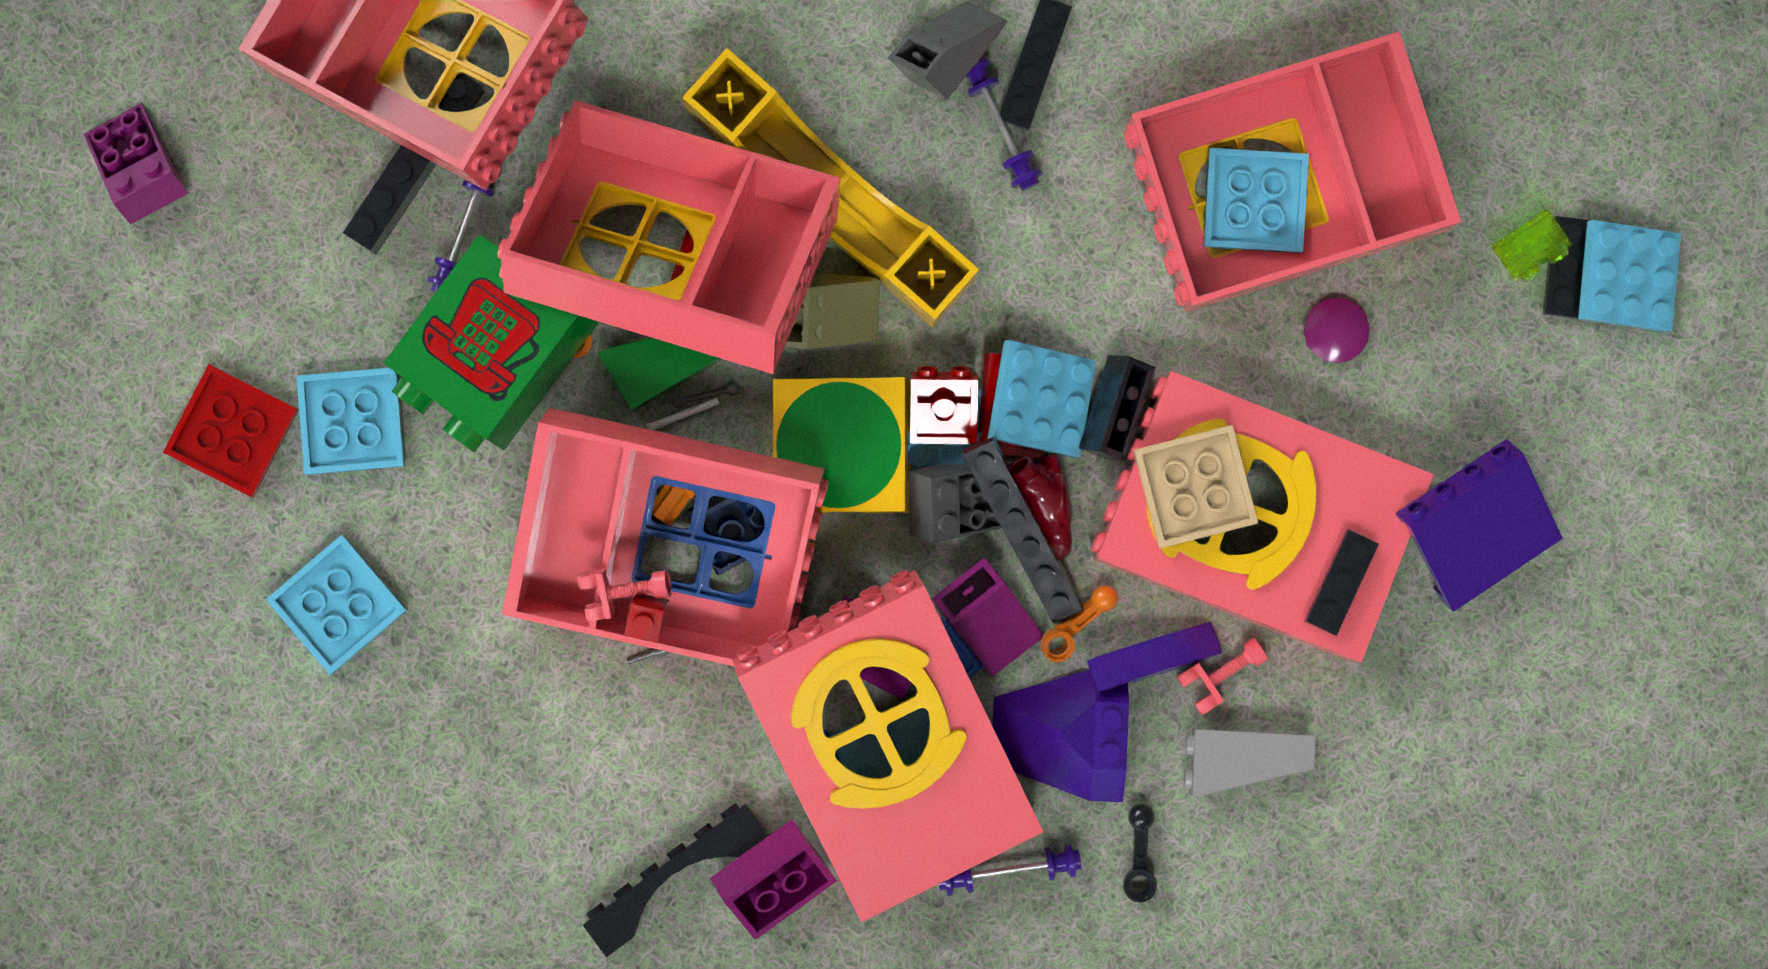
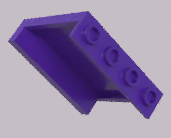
M1507 439L1495 445L1490 451L1472 463L1465 465L1460 471L1445 481L1438 483L1433 489L1395 513L1408 527L1436 583L1433 587L1436 595L1453 612L1563 539L1524 453Z

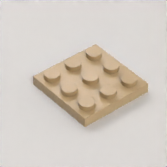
M1233 425L1133 450L1158 549L1258 524Z

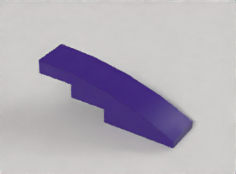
M1208 622L1087 660V665L1098 693L1127 683L1132 684L1157 674L1162 675L1220 655L1223 652L1212 623Z

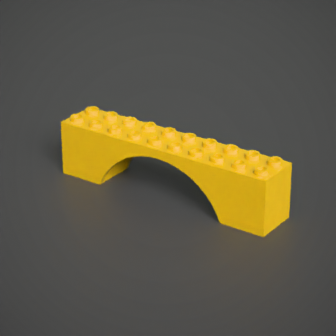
M728 48L723 51L682 97L686 112L721 143L841 178L838 219L830 239L869 274L880 278V283L932 329L975 282L979 269L932 227L898 207L849 167L804 124L775 89Z

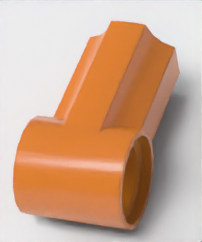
M665 485L655 498L652 515L665 524L672 526L690 499L693 500L696 495L688 489Z

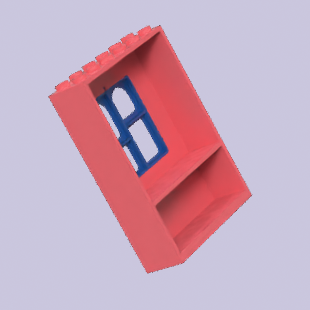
M549 408L538 422L502 615L734 666L733 659L737 658V653L744 648L753 645L757 648L767 643V639L771 635L783 630L788 633L798 626L802 606H798L796 603H802L809 576L802 573L803 571H809L815 543L809 541L810 539H816L822 512L816 511V508H822L829 480L823 479L825 468ZM659 485H670L688 489L695 493L696 499L691 523L688 528L682 529L656 523L652 520V511ZM712 496H719L756 506L762 512L765 519V527L762 534L749 542L707 534L704 531V523L709 499ZM650 536L696 545L701 549L696 581L688 584L671 580L672 595L671 597L664 598L669 600L663 632L658 643L624 636L630 604L634 595L613 598L615 613L612 618L587 621L584 609L587 608L586 605L601 602L599 588L596 586L589 589H579L577 576H580L579 573L602 568H606L610 586L651 579L652 575H647L641 570L646 541ZM723 551L744 557L754 570V579L751 586L740 593H728L712 589L709 581L714 556L717 552ZM646 593V595L655 596L653 593Z

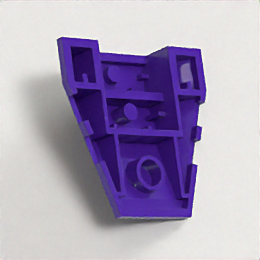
M1086 670L994 697L993 729L1015 773L1088 801L1123 802L1127 771L1128 683L1098 693L1090 670Z

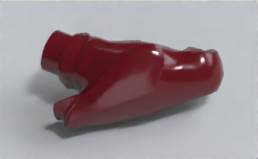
M1045 455L1040 458V465H1036L1030 457H1022L1015 461L1010 468L1056 555L1061 560L1069 556L1072 551L1071 521L1073 517L1069 488L1061 461L1057 459L1056 455Z

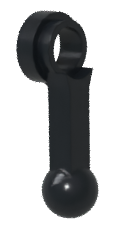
M1137 804L1130 809L1128 814L1129 823L1134 828L1133 864L1123 879V889L1129 899L1140 903L1150 900L1157 890L1156 879L1147 869L1148 828L1153 825L1155 814L1150 806ZM1139 875L1149 880L1148 888L1140 893L1134 892L1130 888L1131 880Z

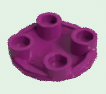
M1327 299L1312 308L1305 320L1304 335L1306 346L1316 356L1326 362L1342 363L1351 361L1365 348L1369 339L1370 327L1367 316L1357 304L1348 299Z

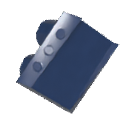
M713 496L709 499L704 523V531L707 534L743 542L752 541L762 534L765 524L756 506L719 496ZM694 506L685 513L689 523H691ZM719 551L714 556L712 567L716 575H721L747 560L736 554Z

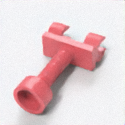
M606 568L579 573L580 576H577L579 589H589L596 586L599 588L601 602L586 605L587 608L584 609L587 621L612 618L615 613L613 598L653 593L656 599L671 597L672 595L671 580L667 570L653 572L649 580L613 586L609 585Z
M1254 637L1243 644L1244 650L1242 655L1240 654L1231 662L1229 661L1228 664L1226 663L1220 669L1214 671V673L1212 672L1207 675L1197 662L1176 676L1182 687L1189 685L1200 677L1211 693L1194 704L1200 714L1203 715L1224 702L1216 689L1217 684L1226 680L1228 676L1234 675V673H1237L1236 671L1241 670L1242 667L1244 668L1248 664H1255L1258 667L1268 660L1265 652Z

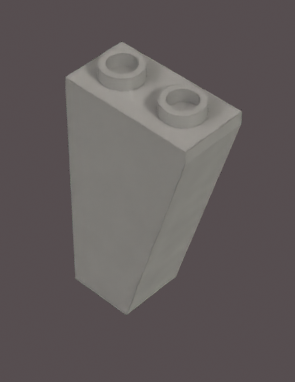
M1192 728V735H1186L1185 754L1191 755L1190 769L1185 768L1184 788L1189 789V795L1200 797L1314 769L1316 736L1310 734Z

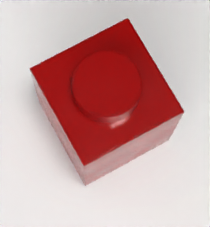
M646 594L634 596L630 604L624 636L658 643L663 632L669 600L664 598L656 599L655 596Z

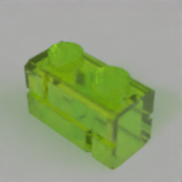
M1545 209L1491 247L1515 282L1520 279L1523 282H1527L1540 273L1538 267L1550 260L1551 263H1555L1564 258L1569 253L1567 248L1572 244L1550 211Z

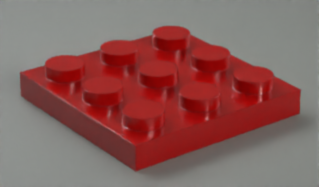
M208 364L163 453L254 498L299 409Z

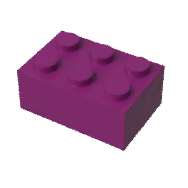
M793 819L710 878L723 902L755 940L837 882L820 854Z

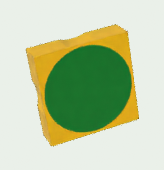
M905 377L773 379V457L825 468L823 479L829 480L827 493L822 508L817 507L816 511H820L822 514L829 512L910 513L908 470H911V465L908 457V436L910 431L911 381Z

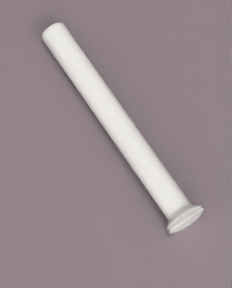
M716 397L652 423H646V426L649 430H656L718 406L720 403Z

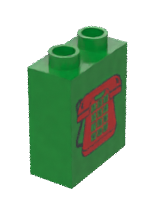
M480 234L384 361L386 366L401 376V379L391 392L423 415L434 401L452 414L443 430L474 453L485 439L502 450L507 448L599 323L596 320L504 293L503 279L499 276L502 265L501 259L498 258L499 248Z

